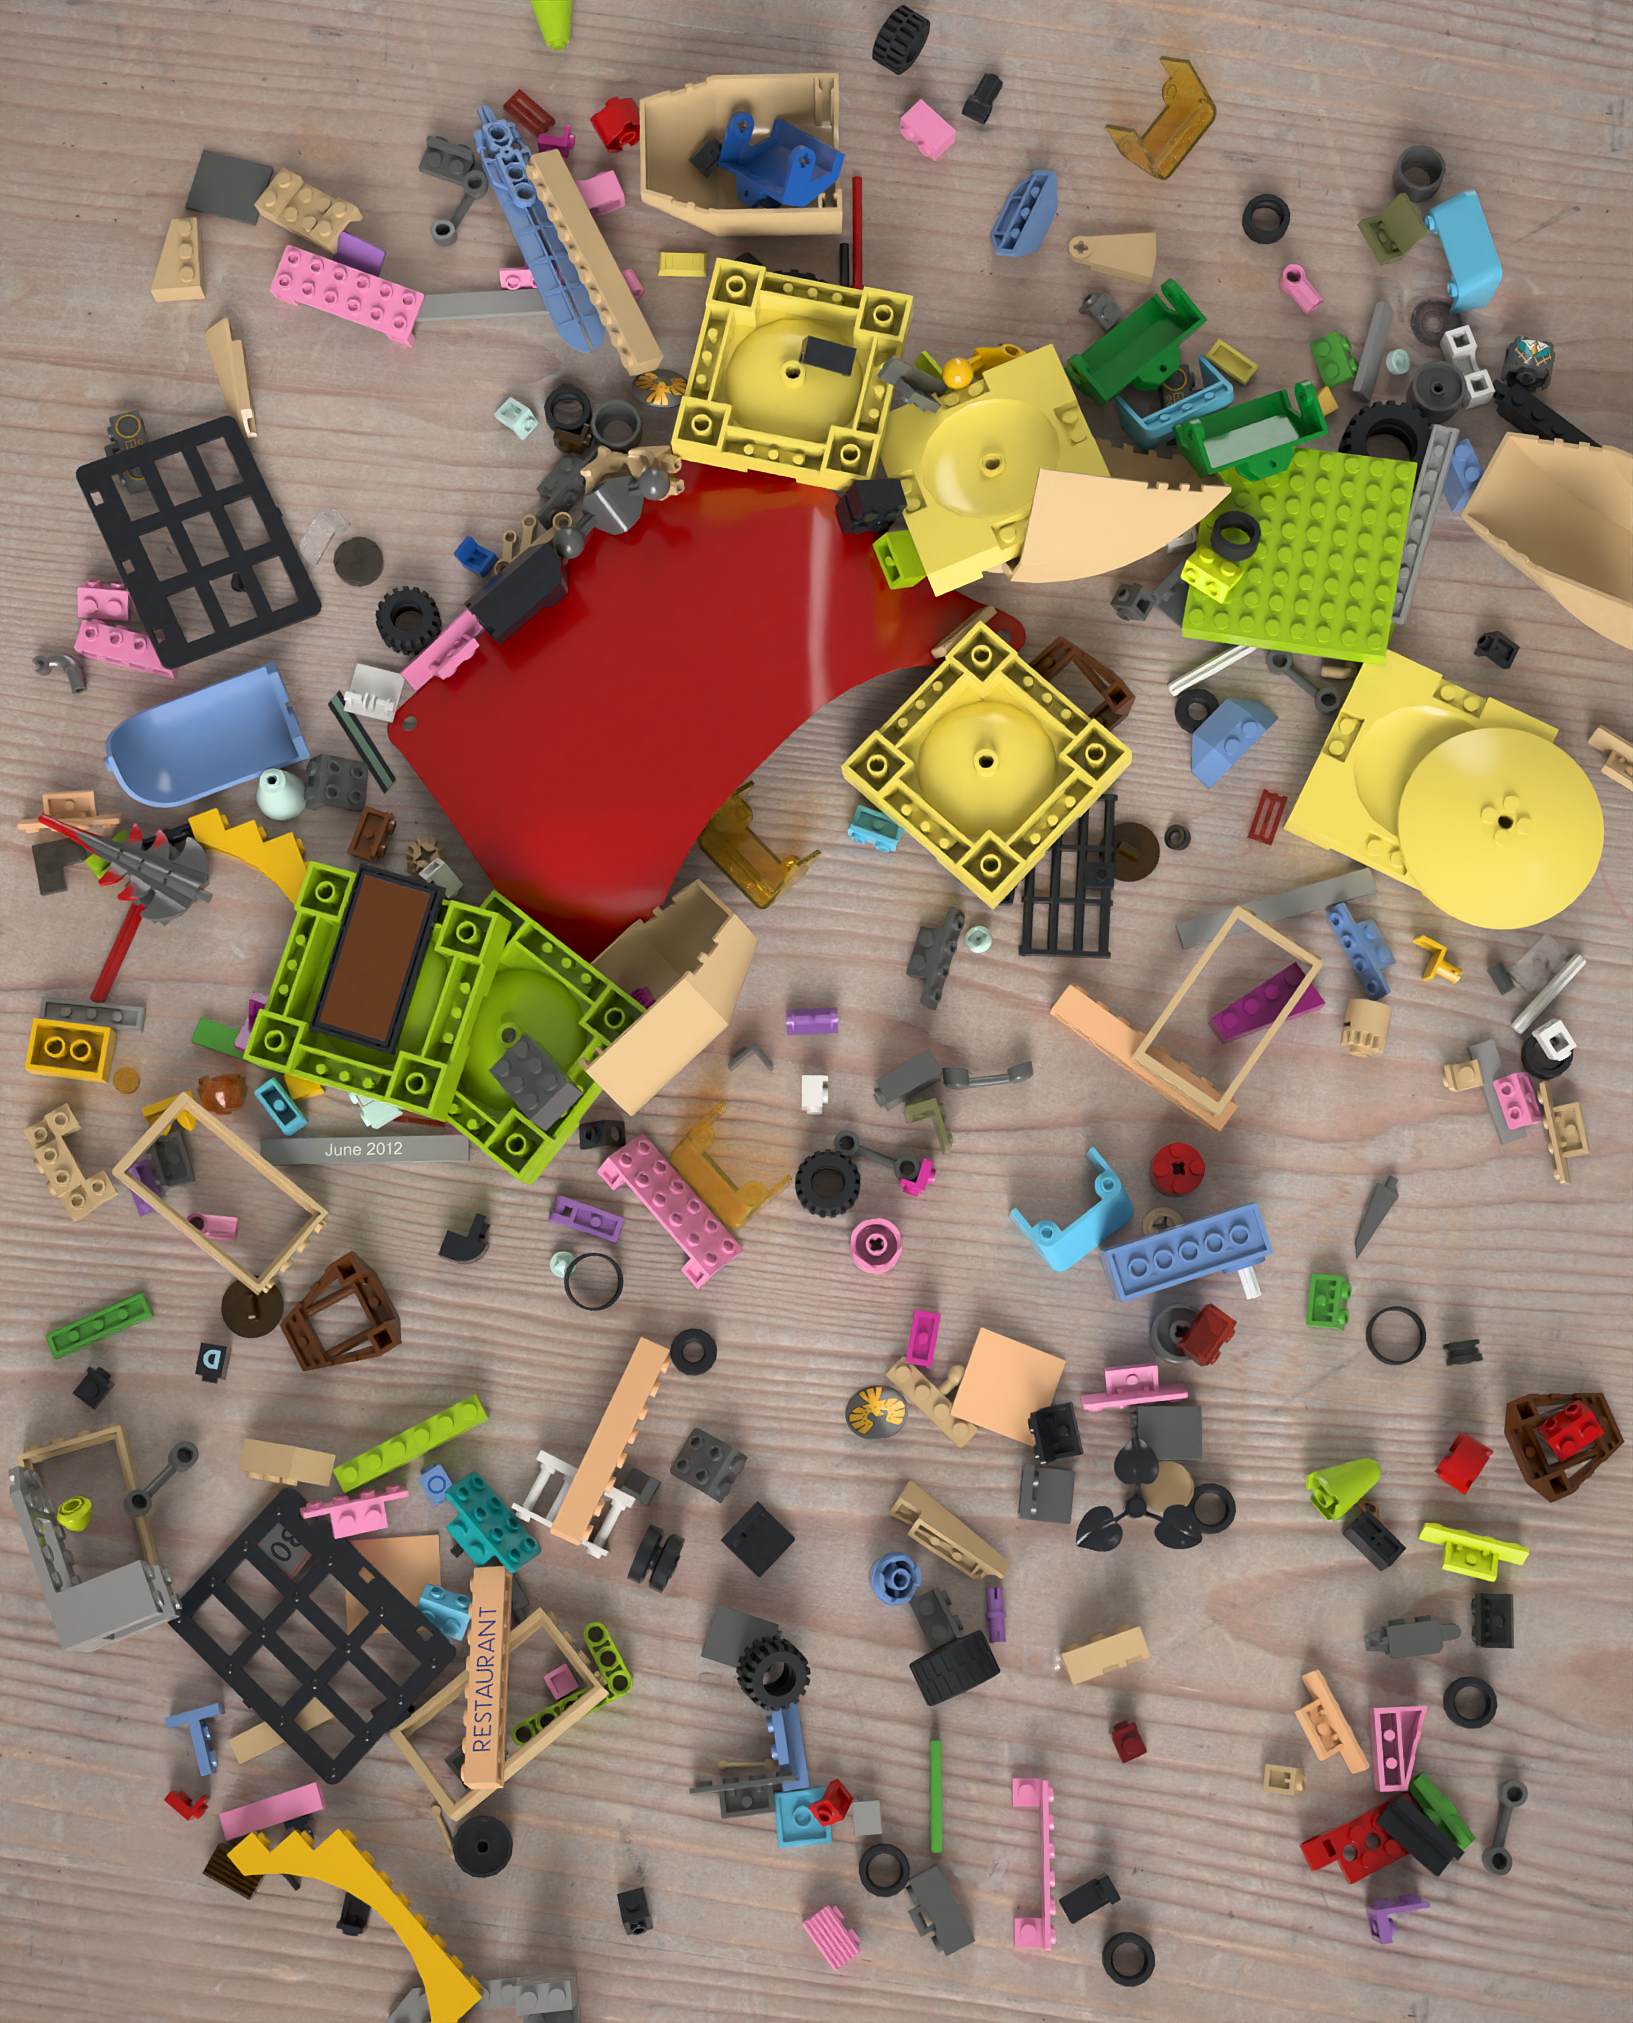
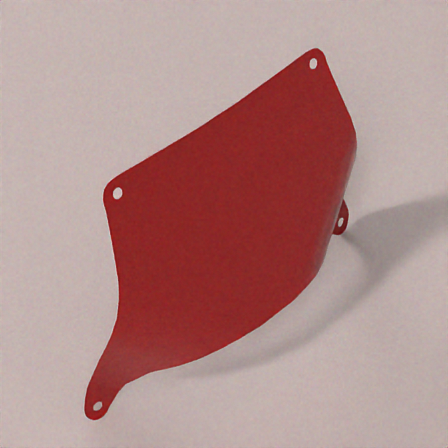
M681 459V469L674 473V478L684 481V491L678 495H670L663 501L649 500L644 497L639 520L622 534L613 535L593 527L584 537L585 546L582 553L576 558L568 559V563L565 565L569 572V580L567 582L568 594L553 607L542 608L501 645L485 630L476 639L480 646L475 649L474 655L457 666V670L453 675L446 677L444 680L435 675L396 711L393 723L388 722L387 734L390 742L402 753L447 815L497 892L590 964L634 922L641 919L645 923L655 916L653 909L658 906L662 908L674 878L694 842L713 814L739 785L798 727L825 704L849 689L874 677L901 668L942 664L946 660L945 656L935 659L931 653L932 649L975 611L988 605L964 596L955 589L936 597L928 576L913 587L890 590L872 545L889 531L884 533L864 532L858 535L843 533L835 509L841 497L827 488L797 483L796 478L748 469V472ZM995 608L997 613L985 625L995 634L1001 630L1009 631L1011 633V641L1007 644L1016 652H1019L1026 641L1023 625L1012 615ZM408 717H415L418 721L417 726L411 731L404 730L402 727L403 721Z

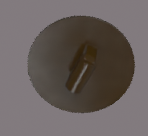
M1125 822L1114 826L1113 846L1116 847L1112 862L1115 863L1114 878L1123 882H1135L1144 879L1153 872L1159 861L1160 847L1156 836L1149 828L1135 822ZM1103 838L1100 842V846H1103ZM1099 853L1100 862H1102L1103 853Z
M239 1279L228 1287L221 1304L222 1317L227 1327L233 1333L244 1338H259L273 1331L279 1324L284 1310L282 1294L275 1284L267 1293L262 1290L257 1295Z

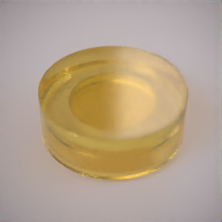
M120 1068L113 1076V1085L119 1092L131 1094L139 1088L140 1076L132 1068Z

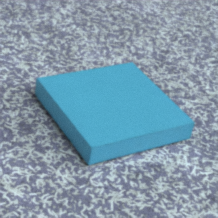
M827 1787L774 1792L777 1812L775 1816L778 1848L832 1843L831 1825L821 1826L809 1810L810 1803L821 1800Z

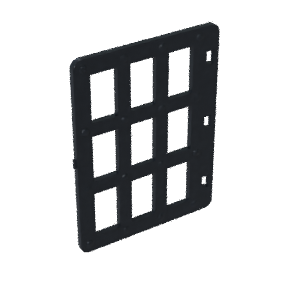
M219 417L82 465L76 470V480L155 653L164 668L172 670L310 619L320 613L322 607L320 599L281 518L283 515L279 507H276L243 434L233 417ZM223 437L243 482L216 491L196 446ZM181 452L201 497L174 506L154 461ZM139 467L159 512L131 521L111 476ZM99 492L103 503L96 506L91 494ZM251 497L271 542L244 551L224 506ZM209 512L229 557L202 566L182 521ZM167 527L187 572L159 582L139 536ZM279 557L299 602L272 611L252 566ZM127 560L131 561L135 570L129 574L126 573L122 562ZM237 572L257 617L230 627L209 581ZM194 587L215 633L187 643L167 597ZM161 628L166 640L158 643L153 630Z
M284 1488L180 1599L182 1603V1609H179L181 1616L168 1621V1624L243 1699L242 1702L249 1709L252 1708L327 1784L335 1785L340 1783L390 1727L456 1656V1647L345 1537L335 1539L332 1524L322 1515L315 1516L314 1518L317 1521L309 1526L300 1517V1508L306 1507L308 1501L296 1489ZM278 1522L318 1561L298 1584L291 1580L256 1546ZM245 1559L285 1597L264 1620L225 1582ZM363 1566L375 1577L369 1583L358 1574ZM330 1573L369 1611L368 1615L349 1635L309 1597ZM212 1595L251 1632L249 1637L231 1656L192 1618ZM296 1610L336 1647L333 1653L316 1671L276 1633ZM421 1624L433 1634L428 1641L417 1632ZM381 1625L422 1663L401 1687L361 1648ZM263 1645L303 1684L282 1708L242 1669ZM348 1660L388 1699L368 1723L327 1684ZM314 1697L355 1736L334 1760L294 1721Z

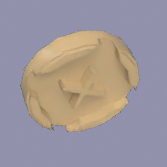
M1175 1461L1159 1462V1473L1156 1480L1151 1484L1142 1483L1141 1492L1147 1505L1151 1509L1163 1514L1165 1509L1171 1505L1180 1504L1187 1506L1194 1493V1482L1189 1471L1184 1466Z

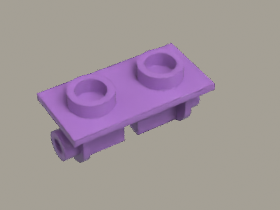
M837 1007L786 1010L787 1035L839 1033Z
M148 1160L137 1161L129 1172L162 1199ZM130 1189L140 1217L156 1211Z

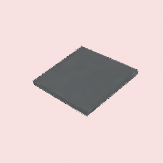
M203 150L185 208L256 226L260 213L254 204L269 186L274 169L271 166Z

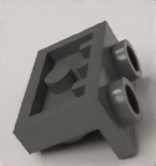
M428 136L426 139L427 148L420 162L419 171L463 187L465 175L475 165L474 152L466 145L449 143L440 136Z
M937 1587L909 1601L932 1651L962 1636L960 1630L964 1629L957 1614L952 1616L948 1608L952 1603L945 1590L940 1592Z

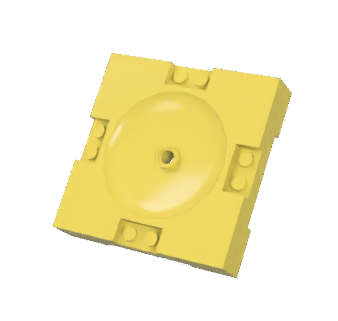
M717 257L685 395L682 396L671 440L673 455L681 457L683 460L748 472V469L796 478L797 483L846 492L854 480H874L895 389L893 385L881 380L878 377V373L891 356L903 360L913 317V296L865 286L863 290L802 279L767 272L766 267ZM807 336H813L856 348L851 376L847 377L825 369L800 364L799 357L803 339ZM792 374L798 375L795 379L788 378Z
M1052 343L983 372L984 379L972 383L964 389L953 391L939 398L936 392L930 394L942 405L936 413L928 409L923 412L913 403L889 412L880 458L888 478L900 479L908 504L902 513L936 597L983 578L982 571L1021 555L1039 468L1111 477Z
M979 621L945 656L946 660L878 731L875 730L842 764L841 769L844 779L886 814L896 825L904 828L930 851L939 863L994 910L1043 858L1047 849L1078 817L1080 818L1131 764L1132 750L1097 720L1089 718L1018 656V652L983 622ZM985 760L993 763L990 768L980 766L981 762Z
M1387 649L1385 665L1362 663L1283 829L1328 851L1331 848L1421 891L1411 878L1403 862L1396 826L1399 802L1404 787L1419 763L1440 744L1457 735L1484 728L1516 729L1537 735L1553 743L1559 729L1491 697L1486 700L1442 679V674ZM1500 817L1498 819L1500 827L1503 829L1511 828V821L1507 817Z

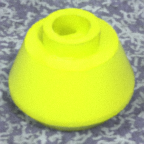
M73 1497L59 1507L56 1518L59 1523L70 1531H83L92 1521V1503L84 1497Z

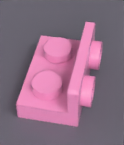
M1528 1072L1514 1073L1493 1082L1510 1130L1543 1121V1113Z

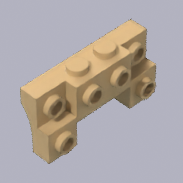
M66 1103L45 1115V1119L23 1132L37 1158L34 1160L35 1166L41 1174L45 1172L49 1180L46 1182L49 1191L53 1196L57 1195L61 1198L72 1220L77 1222L100 1205L119 1195V1192L114 1188L107 1171L102 1170L90 1178L85 1174L68 1141L65 1139V1137L83 1128L75 1118L71 1106Z

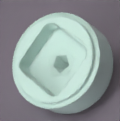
M1397 349L1388 353L1386 365L1389 372L1393 375H1400L1409 370L1410 358L1406 351Z
M975 926L966 933L965 941L971 951L980 953L986 951L991 946L992 936L987 928Z
M558 1252L551 1258L550 1269L555 1276L564 1278L568 1266L575 1258L569 1252ZM577 1264L573 1267L570 1276L574 1274Z

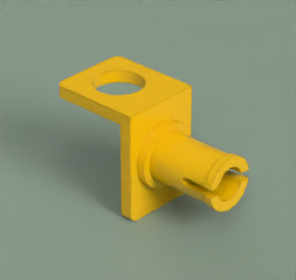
M1424 935L1413 938L1412 942L1433 953L1421 980L1428 981L1433 979L1437 973L1455 984L1460 978L1458 974L1461 975L1463 970L1444 960L1447 948Z

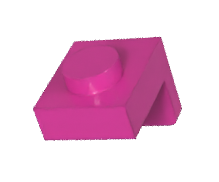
M565 125L563 137L539 134L537 142L539 153L558 149L563 158H568L569 150H573L575 145V135L571 134L570 125Z
M923 1159L916 1183L901 1178L899 1187L903 1188L902 1192L912 1196H918V1193L924 1194L927 1183L932 1185L936 1169L932 1168L934 1161Z

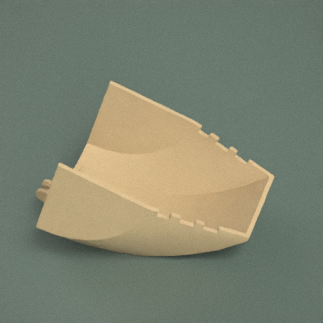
M1506 432L1462 512L1461 518L1481 539L1572 615L1604 637L1633 650V454L1613 446L1603 445L1600 448L1590 446V443L1579 442L1578 445L1564 443V439L1555 438L1554 441L1539 439V436Z
M1094 438L1111 477L1039 468L1021 555L985 571L992 573L1004 572L1009 581L1044 583L1080 579L1126 566L1155 552L1197 524L1231 492L1232 487L1218 473L1199 479L1197 472L1182 454L1173 453L1172 459L1157 456L1158 450L1149 448L1148 454L1134 452V445L1124 443L1123 449L1111 447V441Z

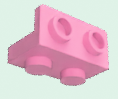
M88 579L85 583H82L78 587V617L130 620V596L123 581L101 584V580Z

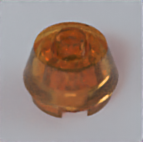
M222 1074V1076L212 1077L211 1080L209 1075L198 1078L199 1087L196 1091L205 1110L216 1112V1115H228L232 1111L243 1108L249 1086L246 1085V1077H241V1074Z

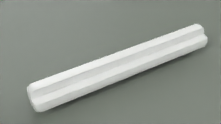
M1234 645L1170 682L1168 689L1173 696H1177L1255 651L1257 647Z
M1575 954L1511 1024V1027L1517 1033L1522 1034L1586 964V960L1580 954Z

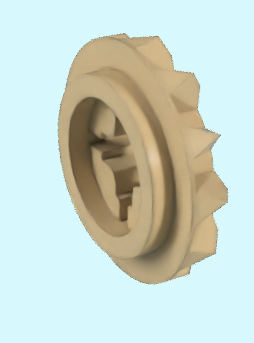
M429 837L416 839L409 846L406 855L409 869L417 876L429 865L425 860H419L422 858L421 849H424L428 854L433 853L430 856V862L434 861L437 857L443 862H447V853L444 846L438 840Z
M1155 1208L1146 1215L1142 1223L1143 1235L1159 1231L1156 1227H1152V1225L1161 1224L1164 1216L1166 1217L1165 1221L1168 1227L1181 1224L1183 1220L1171 1208Z

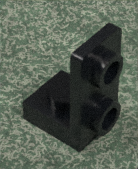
M1104 1872L1060 1898L1059 1903L1070 1923L1074 1924L1108 1903L1115 1904L1121 1898L1109 1876Z

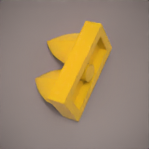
M191 1090L185 1092L198 1103L196 1096ZM179 1095L141 1108L144 1118L152 1126ZM184 1109L176 1118L184 1128L193 1131L197 1119ZM171 1125L163 1132L162 1135L166 1136L168 1134Z

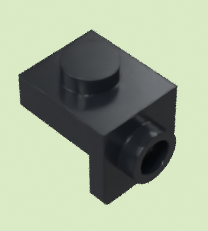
M643 1887L617 1894L622 1923L627 1935H641L647 1930L653 1929Z
M346 1892L341 1918L337 1922L336 1928L342 1929V1933L348 1936L363 1934L368 1929L372 1907L351 1893Z

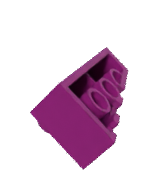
M1295 961L1212 1017L1208 1025L1222 1045L1254 1034L1257 1031L1270 1028L1306 975ZM1310 983L1285 1021L1318 1011L1326 1004L1312 983Z

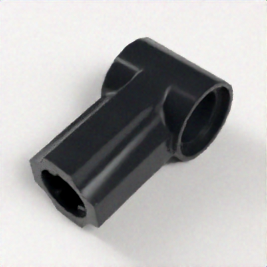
M992 73L984 74L974 94H970L967 98L962 115L983 125L986 123L991 114L993 103L1003 87V82L998 76Z

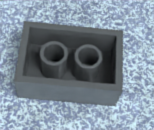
M527 1033L489 1070L527 1118L545 1131L583 1094L543 1045Z

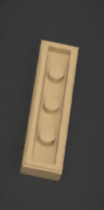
M314 1697L294 1721L306 1732L335 1716ZM266 1722L228 1740L239 1765L285 1742Z

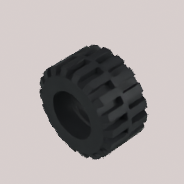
M905 5L898 7L887 18L880 29L873 46L872 59L897 75L904 73L915 62L927 41L930 30L929 20Z
M403 586L402 591H398V588L392 590L394 594H385V602L380 601L378 604L379 610H376L375 614L377 628L382 640H384L389 648L392 647L394 652L399 654L402 651L404 655L409 656L410 652L413 651L415 655H418L420 653L419 650L425 649L441 633L440 626H442L438 607L434 599L430 598L429 594L424 590L421 593L418 587H413V590H409L408 586ZM416 611L423 615L422 622L413 630L402 631L395 627L396 619L404 612Z
M825 1149V1152H814V1155L806 1157L803 1164H800L796 1174L795 1189L798 1200H800L804 1209L807 1208L812 1215H820V1218H825V1216L835 1218L836 1215L845 1214L849 1208L851 1209L859 1196L861 1178L860 1173L857 1171V1166L851 1162V1158L847 1155L846 1157L841 1155L842 1152L837 1150L836 1152H830L831 1149ZM823 1170L837 1172L843 1179L841 1193L833 1198H823L817 1195L813 1190L812 1181L818 1172Z
M764 1636L761 1642L757 1639L752 1642L754 1646L751 1648L747 1646L743 1650L746 1653L745 1656L739 1657L738 1662L741 1666L736 1668V1673L739 1675L737 1678L738 1684L743 1692L757 1706H761L764 1710L768 1711L771 1708L773 1711H779L780 1707L786 1710L790 1708V1703L796 1704L800 1701L798 1699L800 1694L804 1696L806 1693L804 1687L805 1685L809 1686L810 1683L807 1675L811 1674L810 1668L807 1666L808 1661L785 1638L781 1639L779 1636H773L771 1639L768 1636ZM784 1662L781 1676L773 1683L763 1684L766 1670L775 1663Z

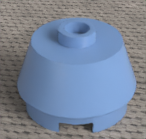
M890 1552L877 1559L869 1569L868 1582L871 1589L883 1603L896 1606L911 1601V1597L917 1587L921 1586L922 1577L919 1566L915 1564L910 1556L903 1552Z

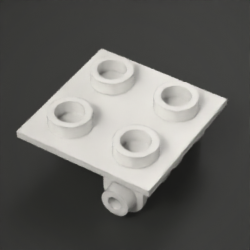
M357 663L350 690L346 691L344 695V700L346 701L344 711L393 723L405 679L399 673Z

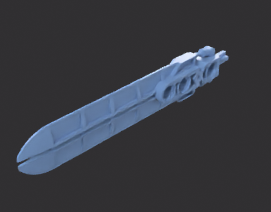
M483 105L482 109L477 111L483 124L482 129L474 132L477 152L481 155L483 170L491 188L496 193L553 324L566 343L578 351L590 353L579 325L581 323L594 351H596L603 342L605 326L601 323L600 315L595 305L591 303L589 293L585 285L581 283L574 264L569 260L568 252L563 242L559 240L557 230L553 222L549 220L544 204L538 199L532 181L527 177L526 167L532 156L530 149L521 141L522 136L517 131L515 123L506 122L505 119L497 121L491 106ZM513 142L519 145L520 151L519 149L513 150ZM530 214L533 215V218H534V220H535V222H536V224H537L536 226H535V224H534V222H533V220H532ZM538 232L541 233L542 238H543V240H544V242H545V244H546V247H547V249H548V251H549V253H550V256H548V253H547V251H546V249H545V247H544V244H543V242H542V240H541V238H540ZM552 262H554V265H555V267H556V269H557V271H558V273H559V276H560V278H561V280H562V282H563V285H564L563 287H562L561 282H560V280H559V278H558V276H557V274H556V271H555V269H554V267H553V265H552ZM565 293L568 294L578 317L575 316Z

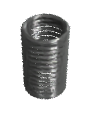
M1501 962L1487 969L1501 995L1516 988Z

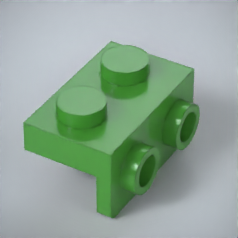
M1334 331L1309 344L1325 386H1328L1331 390L1351 379L1355 381L1359 364L1351 356L1349 350L1352 349V346L1346 335L1343 336Z

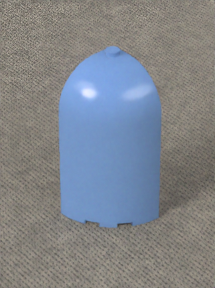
M275 661L132 715L120 723L108 736L105 743L107 757L103 759L108 771H114L119 784L132 798L149 806L167 808L192 802L256 778L268 769H280L309 758L310 754L303 734L301 735L292 706L287 707L286 705L290 701Z

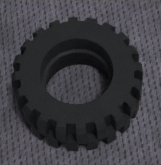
M1387 400L1384 405H1382L1381 401H1377L1372 404L1371 408L1369 406L1363 407L1358 414L1352 417L1346 427L1338 452L1370 456L1366 448L1368 438L1378 434H1388L1398 438L1408 449L1410 455L1409 462L1417 463L1413 492H1415L1432 429H1429L1431 425L1430 420L1427 417L1423 419L1420 416L1422 412L1417 408L1413 411L1408 408L1409 404L1402 402L1401 405H1397L1395 400Z

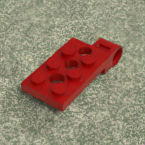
M1403 1792L1395 1796H1403L1407 1801H1409L1414 1806L1408 1792ZM1393 1798L1335 1828H1330L1302 1842L1299 1847L1311 1871L1318 1870L1337 1860L1347 1883L1353 1884L1410 1854L1376 1824L1377 1818ZM1370 1833H1374L1378 1837V1845L1374 1849L1369 1848L1366 1843V1838ZM1347 1845H1351L1355 1850V1857L1351 1861L1346 1860L1343 1856V1849Z

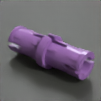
M1003 1587L986 1588L988 1613H985V1617L988 1618L989 1643L997 1642V1640L998 1642H1006L1004 1617L1007 1616L1003 1610Z

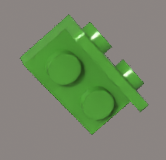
M1311 1273L1306 1319L1307 1326L1344 1331V1325H1347L1349 1320V1311L1346 1309L1347 1299L1351 1297L1352 1291L1349 1279L1341 1275Z

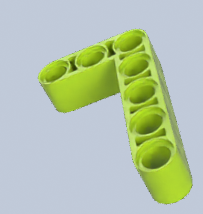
M599 1622L587 1625L583 1636L602 1676L607 1681L604 1687L610 1694L584 1716L627 1694L633 1687V1678L608 1628ZM595 1626L600 1627L604 1633L602 1640L599 1642H593L589 1637L590 1630ZM605 1651H612L616 1656L615 1663L610 1667L605 1666L601 1661V1656ZM618 1675H623L628 1680V1686L623 1691L617 1690L613 1684L615 1677ZM587 1686L518 1723L512 1730L513 1742L520 1747L525 1745L527 1742H523L518 1738L519 1728L522 1726L528 1727L531 1730L532 1739L545 1728L542 1725V1717L545 1714L549 1713L557 1718L566 1710L565 1708L569 1701H577L590 1690V1687Z

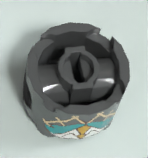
M1526 336L1516 337L1514 342L1510 343L1506 348L1505 361L1501 373L1502 381L1506 380L1508 381L1507 385L1510 384L1512 386L1518 383L1530 393L1536 392V388L1542 387L1541 391L1546 389L1551 383L1553 363L1555 361L1554 345L1548 341L1529 340Z

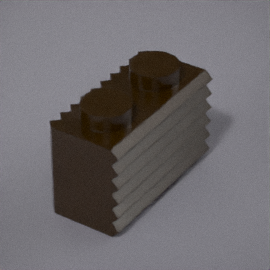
M228 1841L226 1844L219 1843L202 1874L248 1900L253 1899L266 1874L244 1876L227 1856L237 1844Z

